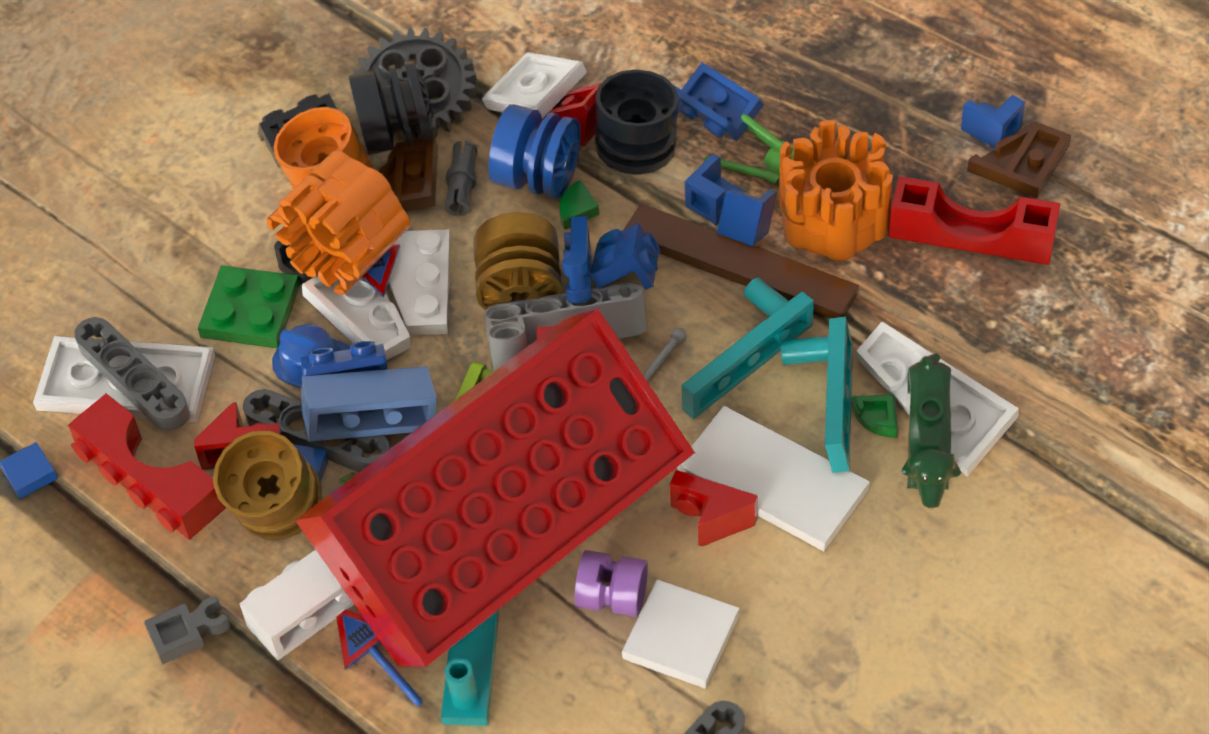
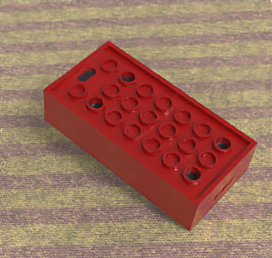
M596 308L562 320L295 521L397 666L427 667L695 454V452L600 310Z

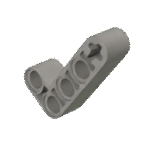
M624 283L605 286L599 289L592 288L591 299L583 303H571L567 300L566 293L543 296L540 297V300L524 299L489 307L485 310L484 318L493 370L495 371L536 341L537 327L554 326L565 318L596 308L600 310L618 339L636 336L645 332L648 328L644 289L638 284Z

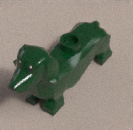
M937 353L922 357L920 362L913 364L907 370V394L911 395L908 459L901 471L905 476H908L907 488L918 489L924 507L931 509L939 507L944 490L948 489V480L961 474L954 454H951V368L939 362L940 356Z

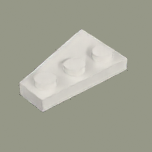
M450 230L406 231L395 244H400V249L389 280V286L399 315L410 336L448 334Z
M318 276L302 284V296L353 344L361 341H373L375 345L383 344L387 361L410 348V335L394 303L389 301L386 293L383 298L362 277L344 295L334 292V287L340 283L339 279L330 288L324 285Z

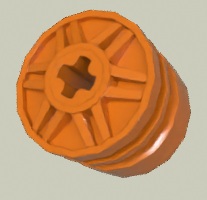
M330 107L309 109L290 119L276 135L273 146L275 158L285 176L290 180L293 189L329 154L336 150L345 153L350 158L363 163L369 168H373L372 161L366 153L363 144L359 142L358 135L350 119L340 110Z

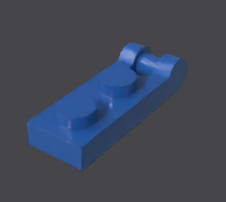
M587 216L571 217V232L564 233L565 250H563L564 259L562 265L563 273L569 279V284L566 286L567 300L571 303H583L592 297V278L590 276L592 251Z

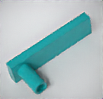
M757 277L750 281L744 290V297L769 317L681 385L682 410L695 419L781 351V341L797 339L813 326L814 300L804 292H800L788 301L761 278Z
M846 317L829 318V336L781 341V357L784 366L828 361L825 448L832 473L850 471L853 343Z
M499 610L448 650L441 711L443 725L488 726Z

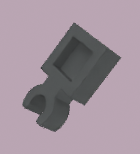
M218 597L205 599L199 604L197 610L191 613L184 603L144 621L162 665L204 647L201 635L206 633L218 635L230 628L226 614L215 619L209 618L213 613L222 610Z

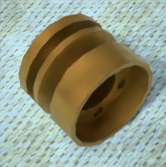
M506 213L485 221L477 229L473 239L474 261L476 265L475 279L477 283L476 296L479 305L484 310L500 303L524 299L540 300V297L562 293L557 231L547 219L530 213Z
M252 431L236 438L222 451L215 465L213 484L218 499L251 534L265 540H285L301 533L302 530L295 520L322 499V486L318 474L285 436L272 431ZM273 491L278 492L276 495L271 494Z

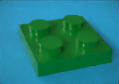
M221 265L198 325L200 338L278 348L280 345V333L286 328L300 288L298 275Z

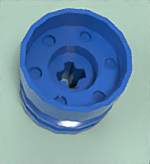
M509 104L503 111L492 138L488 166L489 177L492 183L518 190L522 189L528 182V188L532 194L539 195L544 192L548 198L560 199L572 180L577 164L581 139L578 120L571 117H563L561 119L558 114L554 113L547 114L542 120V116L537 109Z

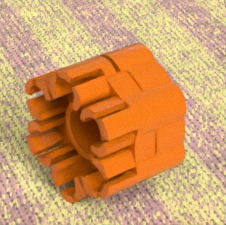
M825 120L819 123V128L814 127L810 133V140L807 138L793 139L792 159L790 156L791 145L788 142L782 145L780 149L779 208L782 211L784 237L789 245L827 256L832 260L844 261L852 258L857 252L864 250L872 243L883 239L888 234L893 174H890V169L885 164L886 141L881 135L874 133L872 149L868 151V132L855 133L850 143V130L841 124L838 127V141H836L837 121Z
M337 150L329 154L308 176L279 202L278 208L267 218L269 230H274L279 224L283 225L274 236L282 244L289 245L286 248L287 257L292 259L290 261L291 265L302 275L306 273L308 277L312 278L318 275L320 281L328 288L339 279L340 283L334 287V292L340 295H344L397 243L398 239L411 226L409 216L403 210L398 198L391 190L387 179L377 170L369 168Z

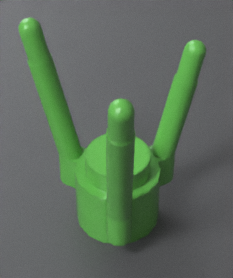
M743 114L741 120L748 125L747 129L771 147L764 160V164L769 167L768 171L721 159V168L762 178L774 185H778L780 149L784 143L747 114ZM791 147V154H790L791 159L793 158V148H792V147Z

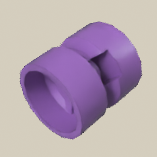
M585 550L580 560L576 578L575 606L595 611H601L605 606H610L614 614L638 618L645 597L648 561L622 556L618 562H614L610 554ZM605 582L610 583V586H605Z

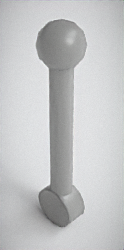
M675 328L672 330L670 341L643 374L647 382L675 346L686 340L687 334L684 329Z

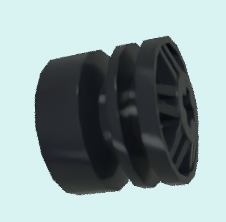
M414 60L404 62L408 80L401 82L398 81L395 65L389 66V84L381 86L374 70L349 75L353 99L368 156L393 150V132L401 130L407 145H414L411 127L420 126L423 142L433 141L432 122L434 116L425 80H423L415 67Z
M646 70L620 71L607 77L598 87L595 111L597 120L595 148L598 157L608 167L621 173L645 174L666 166L674 157L677 140L676 122L679 96L675 86L666 77Z

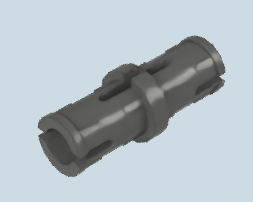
M461 141L453 145L451 167L446 172L445 180H447L448 192L445 210L453 216L458 215L459 204H462L461 216L469 213L471 189L475 187L477 181L474 167L478 148L470 141H465L464 153H461Z

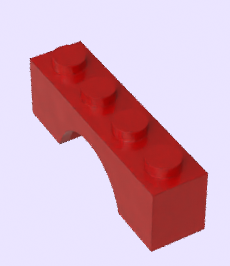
M899 176L891 205L889 238L1050 265L1061 203L1019 197L1007 208L997 211H977L965 208L952 201L937 182Z
M107 393L68 424L74 439L71 446L78 457L86 463L92 460L99 466L102 475L112 485L116 486L120 483L125 487L130 498L140 508L145 509L148 506L153 510L159 522L168 531L173 533L177 530L188 540H191L226 509L217 497L213 478L192 461L167 468L152 467L138 461L135 458V454L142 441V437L135 417Z

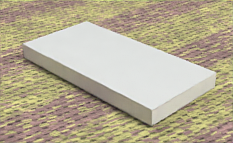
M54 336L33 401L36 411L81 414L107 393L131 412L135 418L148 419L81 354L74 337ZM95 339L102 349L105 346L103 340ZM130 342L184 394L189 408L187 422L198 423L215 359L213 347ZM125 355L116 356L108 365L115 368L122 367L129 361L130 357ZM142 379L134 385L133 389L140 392L146 391L154 385L155 381L152 379ZM162 397L159 399L162 411L167 409L172 412L176 409H170L163 403Z
M726 406L721 408L691 446L695 454L677 467L679 471L758 495V516L822 551L827 549L870 488V481L851 471L832 473L828 459Z

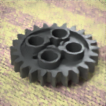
M409 28L407 37L402 38L397 31H393L394 41L388 42L385 38L380 37V49L369 46L367 48L369 58L360 57V69L354 70L353 73L357 74L374 70L381 86L389 84L388 69L391 65H395V69H399L396 71L399 82L408 80L404 62L410 61L413 57L416 58V67L423 80H425L434 116L432 137L437 138V128L440 126L448 132L451 131V119L462 122V110L471 111V99L476 98V72L474 71L473 60L467 58L466 48L457 49L455 38L444 43L443 32L441 31L434 38L429 37L428 28H424L420 36H415L413 29ZM433 97H440L439 99L435 100L431 99ZM420 126L411 127V133H415L417 139H422ZM401 132L402 141H405V139H404V137H403V135H402V132Z

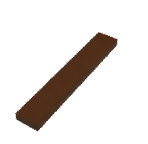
M642 203L624 228L626 229L639 223L645 234L650 232L659 245L660 254L738 284L747 286L750 281L759 277L788 301L800 292H804L814 300L813 312L827 318L845 317L859 292L858 284L757 246H750L718 234L717 231Z

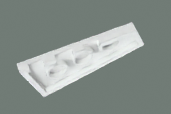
M881 322L857 349V359L890 395L895 396L898 404L910 415L911 395L907 394V370L913 364L920 362L922 357L929 356L932 353L884 322ZM940 359L939 362L951 368V454H954L956 463L962 473L968 477L1018 418L1019 408Z

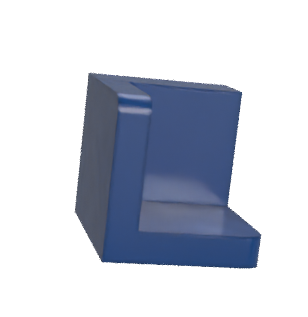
M1011 95L996 109L987 103L979 105L968 100L963 105L961 130L995 148L997 142L1008 136H1014L1022 128L1025 101Z
M712 154L685 180V207L717 225L720 220L725 193L729 189H735L743 193L744 190L721 177V158Z
M729 189L725 193L717 233L750 246L757 244L769 233L778 192L769 189L761 197L756 198L735 189Z

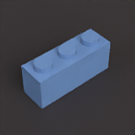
M427 366L302 376L301 411L309 442L412 433L436 415L437 397Z

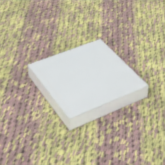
M527 52L484 95L482 101L488 110L503 112L509 104H516L539 110L543 118L587 71L581 61Z
M657 579L622 650V659L706 689L740 616V608Z

